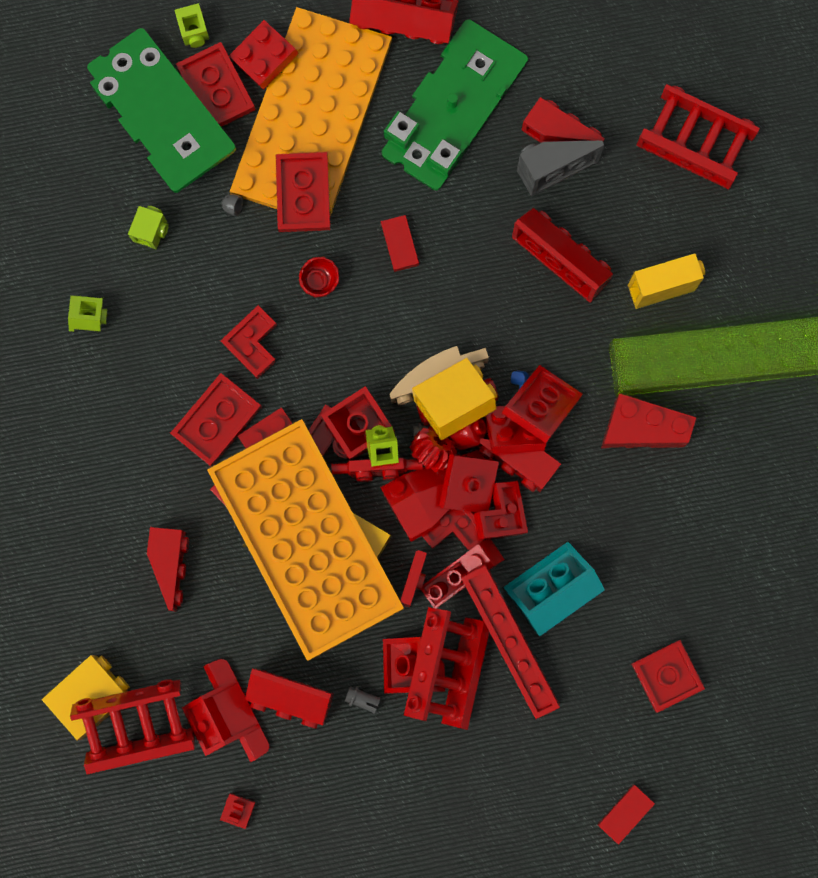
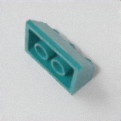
M566 542L503 587L539 637L605 590L595 570L569 542Z

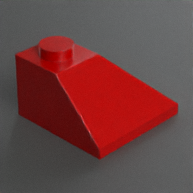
M421 637L383 639L384 693H409ZM440 659L437 675L445 676L444 663ZM434 686L433 692H445V688Z

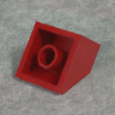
M366 386L321 414V417L349 460L368 452L366 430H372L373 427L378 425L385 428L392 427Z

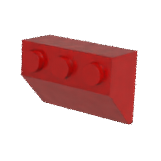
M252 669L245 700L251 702L250 707L265 712L266 708L277 711L276 716L291 720L292 716L303 719L301 724L317 729L318 724L322 726L325 724L334 693L260 669Z

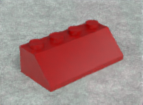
M352 0L349 24L356 25L359 29H378L385 34H404L410 39H429L435 44L449 43L459 0Z
M532 208L515 222L512 238L591 303L611 280L613 273L610 266L602 260L597 261L591 256V251L581 243L578 245L574 242L566 229L563 227L558 228L551 223V218L541 210L538 212L535 208Z

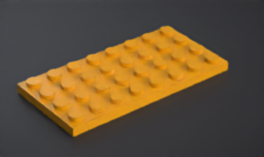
M296 7L285 39L299 54L274 78L266 89L233 180L230 194L240 195L243 199L277 209L276 154L327 152L331 216L391 46L392 37L369 29H359L356 25Z
M302 419L207 469L307 661L404 609Z

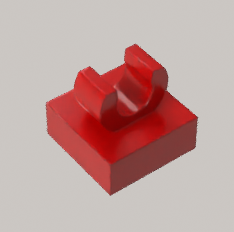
M229 793L220 820L246 829L256 802Z

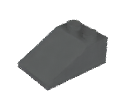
M602 140L542 142L538 145L533 143L521 151L517 172L532 197L598 163L604 143Z

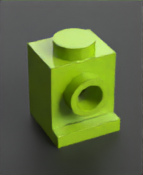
M199 3L176 9L175 14L185 46L190 45L192 48L203 46L205 40L209 39V35Z
M71 296L68 314L69 331L74 332V329L101 331V324H107L108 309H103V298Z
M378 425L373 427L372 430H366L367 450L371 465L379 466L399 463L398 444L393 427L385 428ZM389 448L390 453L376 455V450Z

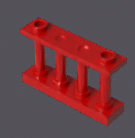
M666 84L660 98L667 102L654 128L651 130L644 128L636 146L729 190L738 172L733 170L732 165L745 139L753 141L760 128L748 119L737 118L685 93L678 86ZM678 106L690 113L677 139L670 141L664 138L662 133L675 107ZM700 116L713 124L700 151L694 152L687 149L685 144ZM723 127L736 133V136L723 162L717 163L710 159L709 154Z
M428 607L404 716L427 721L428 713L443 716L442 724L468 730L489 630L482 620L465 617L463 625L449 621L451 611ZM447 632L461 635L458 651L443 648ZM441 658L455 662L452 678L437 675ZM434 686L449 689L446 705L431 702Z
M163 680L154 686L92 700L84 698L72 704L70 719L71 721L83 720L91 748L89 752H86L84 761L86 774L194 750V732L192 728H182L174 697H178L181 694L180 680ZM163 700L171 732L157 735L154 731L147 703ZM136 706L145 738L132 742L128 740L120 710ZM109 712L118 744L105 748L101 746L93 716Z

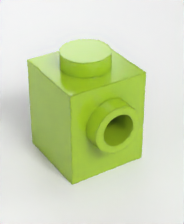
M139 206L128 235L133 242L157 250L160 239H164L167 234L169 225L160 209L153 206H147V208Z

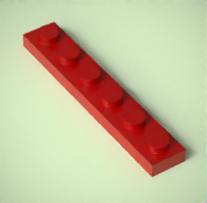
M486 563L461 575L464 585L535 719L559 709L560 704Z

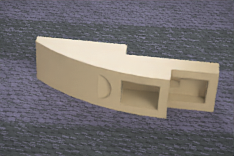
M455 346L430 357L411 370L390 393L391 403L397 402L398 405H403L413 401V387L465 358H468L472 365L476 364L480 369H483L485 367L484 364L488 363L489 359L486 348L460 356L458 347Z

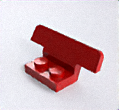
M224 659L208 663L203 667L214 690L183 706L182 710L205 756L239 739L250 762H253L268 752L269 743L248 701L245 700V695L229 663Z

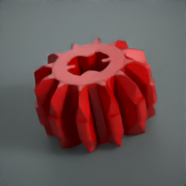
M431 426L428 429L423 428L419 431L410 446L413 452L412 456L418 459V464H423L427 470L431 468L436 473L447 468L450 454L455 455L457 453L454 441L449 440L448 437L440 440Z

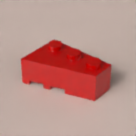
M619 394L615 400L601 448L685 447L690 441L696 417Z

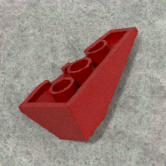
M479 450L462 455L484 458ZM423 468V470L420 469L406 473L380 487L411 542L435 529L441 523L440 519L449 510L453 511L452 509L439 507L447 468L444 471L439 470L437 473L431 468L428 470Z

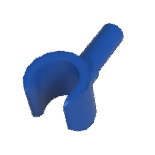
M514 371L511 375V383L519 385L520 389L530 375L524 371Z

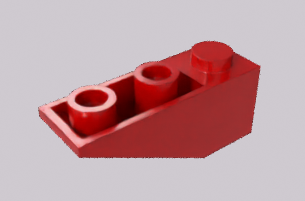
M541 97L531 109L522 125V131L540 143L601 140L604 143L605 140L597 129L586 127L580 123L581 121L578 117L571 113H564L555 102L544 100Z
M480 438L479 452L487 459L495 458L501 463L500 468L507 474L513 476L515 473L523 479L522 485L532 492L535 490L541 492L561 465V463L545 451L492 453L490 441Z
M150 527L147 556L168 610L177 612V606H181L183 601V590H179L180 580H184L186 575V564L183 563V554L188 552L189 537H186V532L183 530Z
M486 539L422 586L421 591L433 608H438L466 588L461 575L485 563L490 571L505 559L491 539Z

